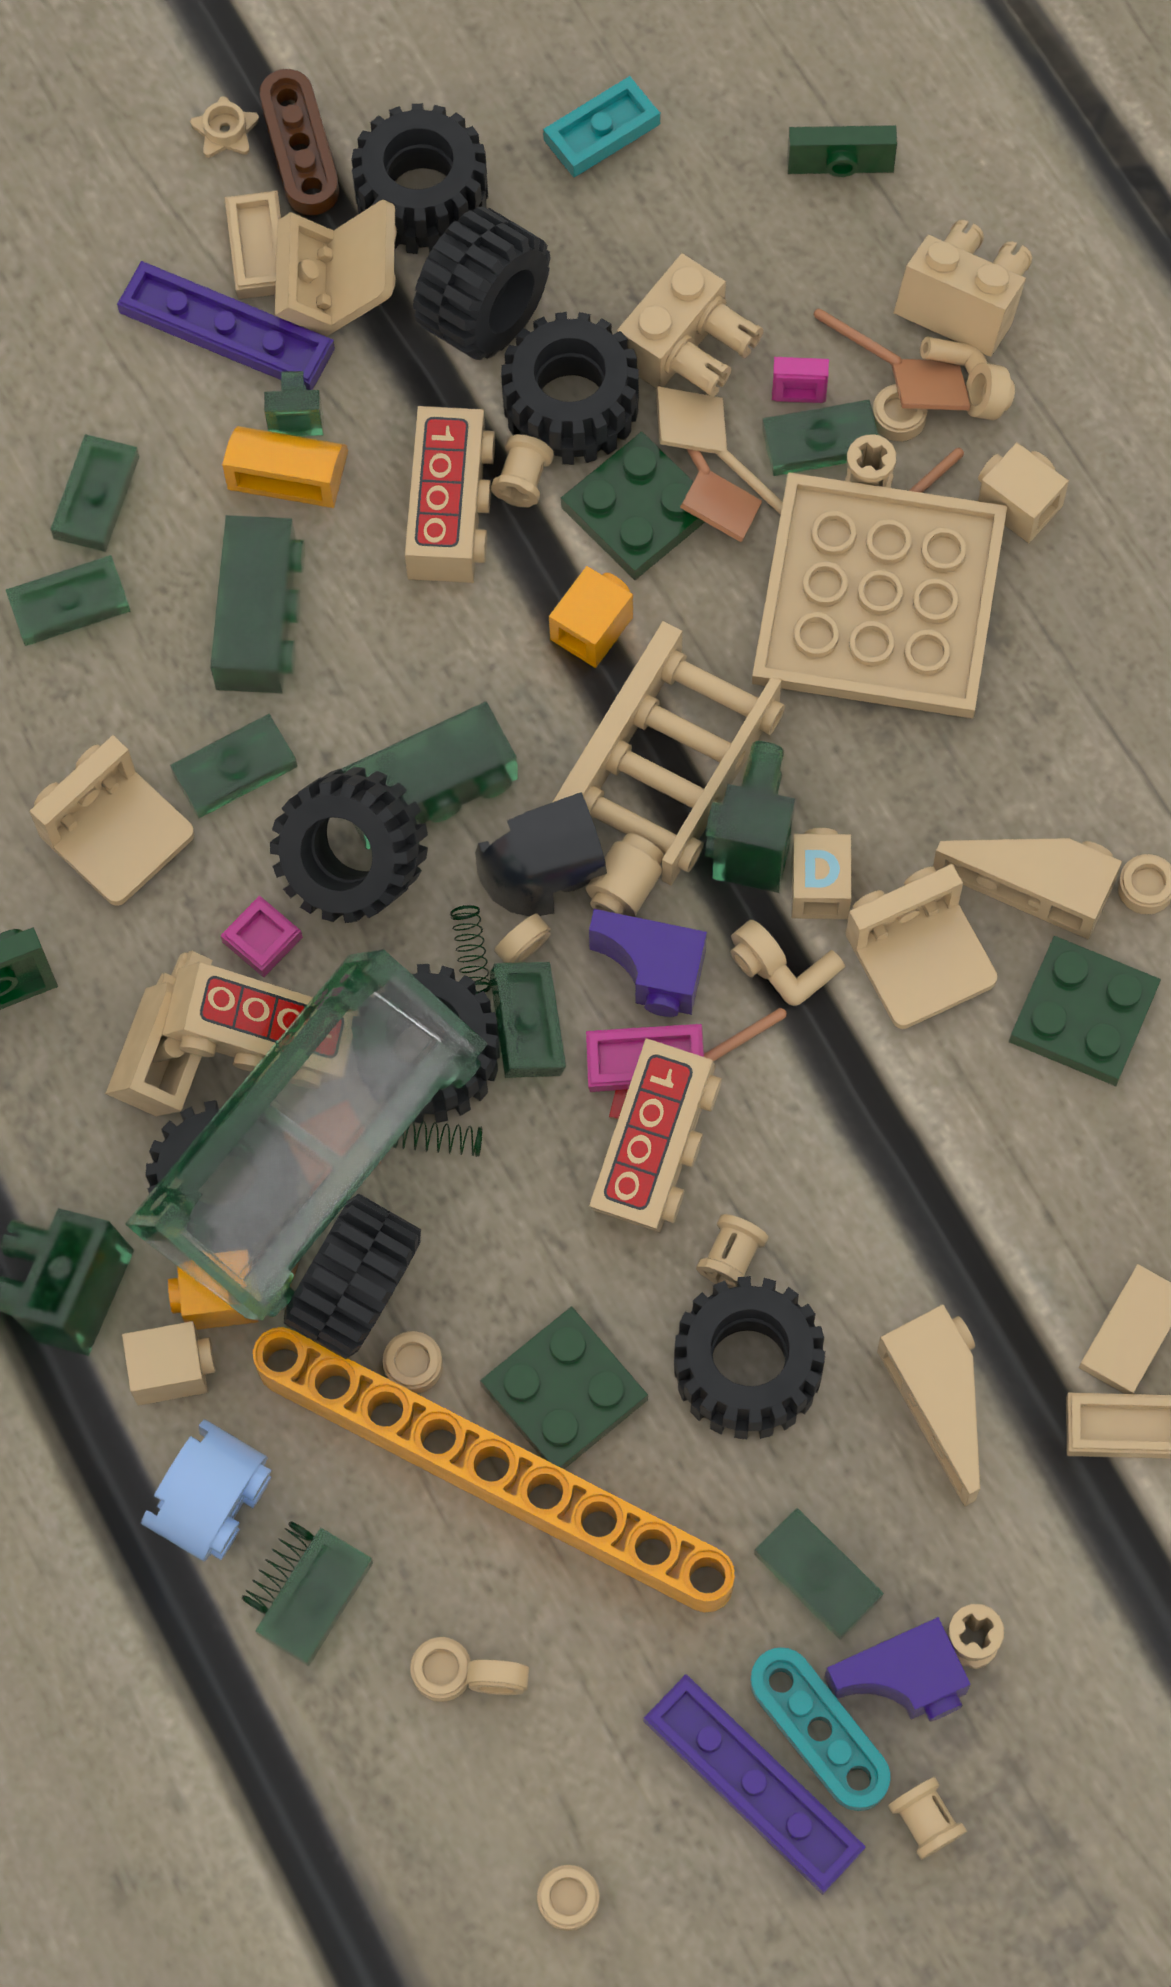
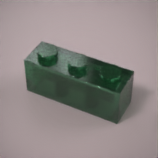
M226 515L210 666L215 688L218 691L283 694L284 674L294 673L296 645L295 640H288L289 623H298L300 617V590H293L292 588L294 573H303L305 541L296 539L292 518Z
M487 701L342 768L345 773L352 767H365L366 777L375 771H380L388 775L386 784L390 787L399 782L408 790L402 796L408 805L416 801L422 811L415 816L417 824H422L429 820L432 822L447 820L458 813L463 804L481 796L485 799L498 796L505 792L512 785L513 781L518 779L517 756ZM353 824L366 850L370 849L371 846L366 835L359 827Z

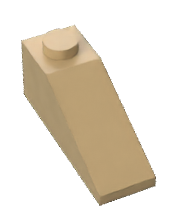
M1070 838L940 841L936 849L933 867L937 871L953 864L964 886L1089 940L1116 882L1122 861L1114 858L1108 849L1097 843L1089 841L1079 843Z
M943 1304L881 1336L877 1353L964 1506H967L976 1501L980 1491L973 1355L970 1351L975 1348V1342L962 1318L957 1316L952 1319Z

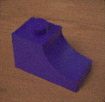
M594 909L589 927V948L592 951L612 958L629 973L635 983V1003L645 1005L644 1008L647 1011L659 1016L675 1017L679 1012L692 1015L706 954L707 932Z
M939 1617L827 1667L824 1676L829 1689L837 1699L855 1694L879 1695L889 1698L906 1708L910 1719L926 1713L929 1722L945 1717L960 1709L963 1705L959 1698L967 1694L971 1685Z

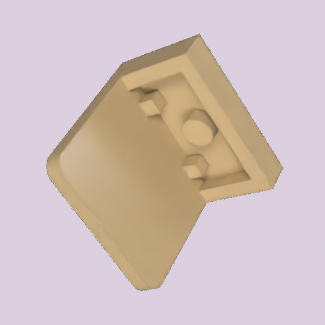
M380 200L334 231L292 212L279 219L277 225L275 316L327 337L388 300L396 282L394 273V243L397 230L395 226L394 204Z
M114 735L101 746L94 745L87 749L77 761L76 769L62 782H54L43 789L37 796L34 807L30 810L39 837L110 904L115 906L122 905L194 838L192 824L135 771L129 749Z
M953 864L937 871L934 867L921 869L905 880V886L887 894H884L882 890L871 892L855 902L853 909L849 911L846 937L890 1019L900 1029H907L989 991L996 985L997 972L959 905L963 882Z

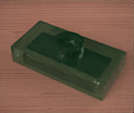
M870 399L763 418L762 431L773 476L788 474V472L795 473L846 464L847 451L851 443L864 435H878Z
M87 434L84 435L50 529L53 539L106 552L139 460L137 447Z
M111 555L6 589L25 646L131 612Z
M270 714L170 765L173 776L198 819L298 767L294 754Z
M550 962L494 963L489 975L505 1078L561 1076L566 1068Z
M798 1508L754 1549V1555L840 1640L883 1598L884 1593Z
M320 1527L255 1630L256 1634L309 1667L373 1564L372 1558Z

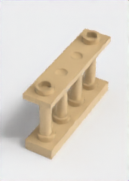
M662 621L553 802L582 792L592 818L594 817L625 834L639 835L655 844L665 854L662 859V881L672 886L681 869L690 872L694 867L704 845V842L699 840L761 734L764 732L771 735L783 715L785 705L780 703L782 681L771 676L758 698L687 662V656L682 653L683 631ZM676 681L747 717L732 743L660 707L656 696L664 683L672 685ZM649 726L720 762L706 787L702 788L631 751L632 745L628 743L636 729L639 727L645 730ZM620 772H623L691 807L692 810L678 834L676 835L604 798V791L601 790V787L609 774L618 775Z

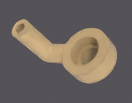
M925 337L920 347L922 358L966 367L969 374L966 390L971 406L970 410L966 411L970 416L996 420L1004 411L1010 408L1015 395V385L1006 367L987 363L984 354L972 345L932 337Z
M750 919L731 935L735 947L730 950V953L740 969L750 977L757 973L761 977L768 979L782 998L792 1006L803 1003L845 968V964L838 954L830 950L796 978L786 966V957L778 943L758 922Z

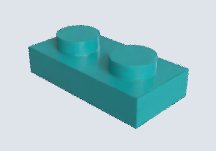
M628 76L543 129V141L573 178L659 126L661 113L631 76Z

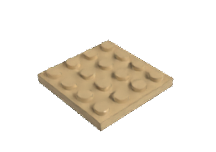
M788 472L753 668L752 684L766 686L771 676L782 681L781 689L973 719L1007 506Z

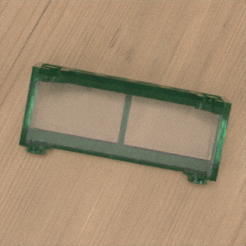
M384 949L348 955L127 1220L125 1225L245 1318L263 1321L267 1315L270 1318L275 1317L286 1307L295 1292L290 1287L294 1278V1273L291 1272L292 1269L437 1091L445 1089L451 1084L456 1088H460L474 1076L481 1065L477 1057L488 1043Z

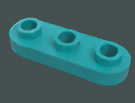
M782 1647L773 1648L763 1653L756 1660L750 1678L751 1691L760 1706L837 1803L853 1811H865L878 1805L885 1797L891 1779L888 1763L800 1653ZM777 1672L786 1673L792 1679L793 1685L786 1692H777L770 1686V1677ZM820 1720L827 1723L831 1729L830 1737L825 1741L812 1739L808 1733V1726L812 1722ZM854 1769L863 1770L869 1776L870 1785L864 1790H854L847 1783V1774Z

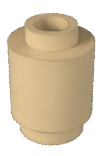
M627 833L622 841L614 842L604 858L607 874L591 879L586 887L588 895L592 898L590 902L593 909L635 917L662 874L660 865L664 857L663 852L649 840L632 833Z

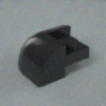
M582 792L507 820L511 831L495 840L491 845L489 841L478 843L475 851L477 874L491 899L509 912L525 916L554 914L553 893L560 890L562 892L578 890L586 886L591 879L607 874L601 843Z

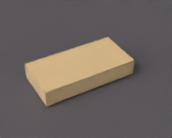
M278 191L225 197L238 300L275 295L278 220L281 219Z
M1137 1264L1079 1368L1124 1394H1133L1171 1328V1282Z
M1068 1393L1066 1396L1067 1456L1171 1459V1395Z

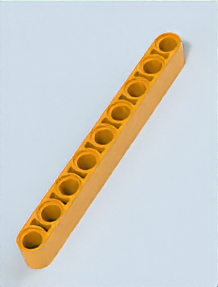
M284 1327L271 1328L262 1333L256 1340L253 1348V1361L263 1384L271 1391L694 1610L704 1613L715 1612L724 1607L731 1599L735 1581L734 1565L729 1556L720 1549L350 1359L342 1358L294 1330ZM288 1349L298 1355L296 1363L287 1371L276 1372L267 1367L269 1357L278 1350ZM331 1376H341L350 1382L348 1391L338 1399L324 1398L318 1393L323 1381ZM383 1403L397 1404L403 1410L401 1418L391 1426L383 1427L376 1425L370 1418L375 1408ZM435 1430L449 1431L456 1438L452 1448L441 1454L431 1453L423 1447L424 1440L429 1433ZM488 1457H498L507 1462L509 1469L503 1478L489 1482L481 1479L476 1474L477 1466ZM543 1484L553 1485L561 1491L562 1499L551 1509L537 1508L529 1500L530 1493L534 1488ZM599 1511L608 1513L614 1518L616 1526L610 1534L604 1537L591 1536L582 1527L584 1519L589 1514ZM649 1539L662 1541L670 1550L669 1557L658 1565L645 1564L636 1554V1549L642 1542ZM701 1567H711L721 1573L724 1578V1584L713 1593H703L693 1587L690 1582V1576Z

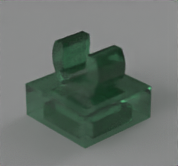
M304 371L282 372V391L264 392V412L268 431L294 436L324 435L323 410L319 390H306Z

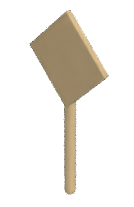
M657 386L656 401L659 443L717 454L719 458L781 515L783 502L727 450L723 398Z

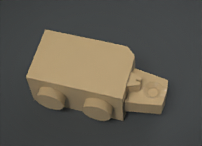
M194 951L184 952L180 954L171 975L162 973L156 985L145 989L105 1094L154 1116L171 1114L182 1110L202 1056L182 1051L180 1049L181 1041L163 1036L162 1034L178 968L197 962L211 965V959Z

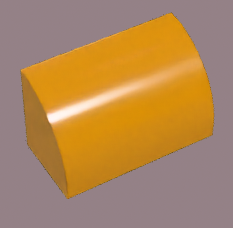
M237 426L231 434L222 463L227 489L334 508L348 454V447L346 444Z

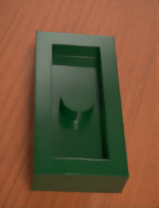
M896 125L789 127L788 174H830L835 177H847L855 173H894L897 150Z

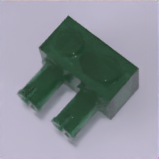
M765 741L753 742L741 786L727 784L723 804L712 802L705 835L708 838L704 856L713 858V879L779 893L792 841L796 799L778 795L782 778L780 768L784 749L774 743Z
M58 1208L49 1230L25 1224L19 1220L11 1221L7 1230L18 1234V1236L14 1237L4 1234L1 1243L3 1254L10 1258L31 1261L34 1264L26 1282L0 1275V1312L12 1315L39 1343L89 1356L134 1253V1249L110 1221Z

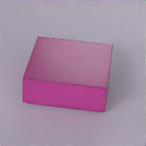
M774 357L772 400L804 403L826 402L829 359Z
M260 895L220 935L222 943L263 978L303 938L301 930Z

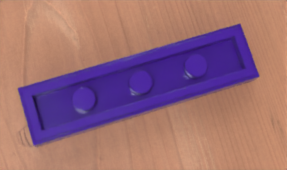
M143 261L140 262L117 303L119 313L308 392H312L335 350L334 340Z
M687 1674L643 1718V1722L822 1895L865 1850L866 1846Z

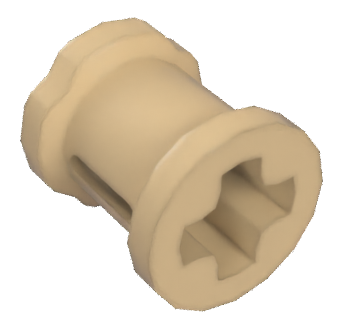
M519 434L512 435L507 439L505 451L508 456L502 473L493 479L491 491L496 497L510 505L528 508L536 505L539 501L540 491L537 487L544 467L552 463L554 451L545 442L535 437Z
M864 435L857 438L851 443L847 451L848 468L845 481L891 488L893 482L892 472L896 466V451L893 445L886 438L878 435Z
M723 1214L717 1222L720 1232L707 1258L699 1260L696 1270L711 1282L717 1284L725 1280L728 1288L737 1286L738 1277H744L757 1248L765 1247L768 1235L761 1228L747 1220Z
M970 1604L960 1608L953 1615L947 1629V1636L961 1665L978 1669L988 1665L995 1658L1004 1638V1626L1000 1616L992 1608L983 1604ZM965 1625H968L972 1631H978L983 1628L987 1632L982 1644L983 1649L975 1642L965 1645L961 1641L966 1630Z
M932 1777L919 1784L888 1805L892 1814L900 1813L919 1845L916 1852L921 1860L952 1843L967 1832L963 1823H956L937 1793L940 1784L936 1777Z

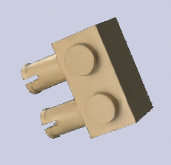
M958 220L953 224L950 233L944 241L928 234L906 266L894 314L956 342L972 345L983 354L991 357L1013 323L1026 280L1022 275L1032 264V255L1023 245L1017 254L1013 255L1012 253L1017 246V243L1013 241H1008L1002 245L993 263L973 255L984 241L983 232L977 225L973 224L967 233H963L969 221Z
M683 253L680 254L622 323L617 332L621 331L628 339V349H634L637 357V369H639V377L655 388L657 386L664 387L673 375L678 373L704 390L707 395L714 397L719 392V387L716 384L720 387L725 385L730 376L731 367L698 348V345L709 334L736 351L742 358H746L751 353V348L748 345L755 349L763 335V328L755 325L726 306V281Z

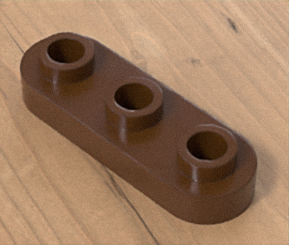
M277 70L268 75L262 82L260 99L286 197L291 207L299 213L319 215L335 205L339 197V185L312 84L303 73L297 70ZM286 100H292L296 102L294 105H288L286 107L280 105L282 102ZM298 144H305L308 146L306 149H302L299 151L292 149L294 146ZM312 188L320 190L317 194H305L307 190Z

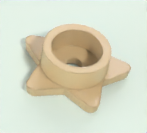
M223 96L219 98L218 102L210 105L202 116L192 118L190 124L205 137L203 153L206 157L210 158L226 149L246 155L249 152L246 134L258 123L259 115L253 112H243L238 105L230 102L227 97ZM222 126L230 127L227 132H223L220 129Z

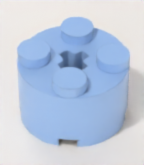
M206 1419L198 1425L200 1435L204 1439L200 1442L192 1436L189 1437L155 1492L154 1496L160 1499L157 1505L160 1508L158 1515L156 1516L146 1510L141 1522L145 1527L204 1562L211 1554L220 1560L223 1559L240 1531L238 1528L240 1522L234 1519L243 1503L254 1508L272 1478L269 1476L271 1469L264 1466L268 1458L266 1455Z

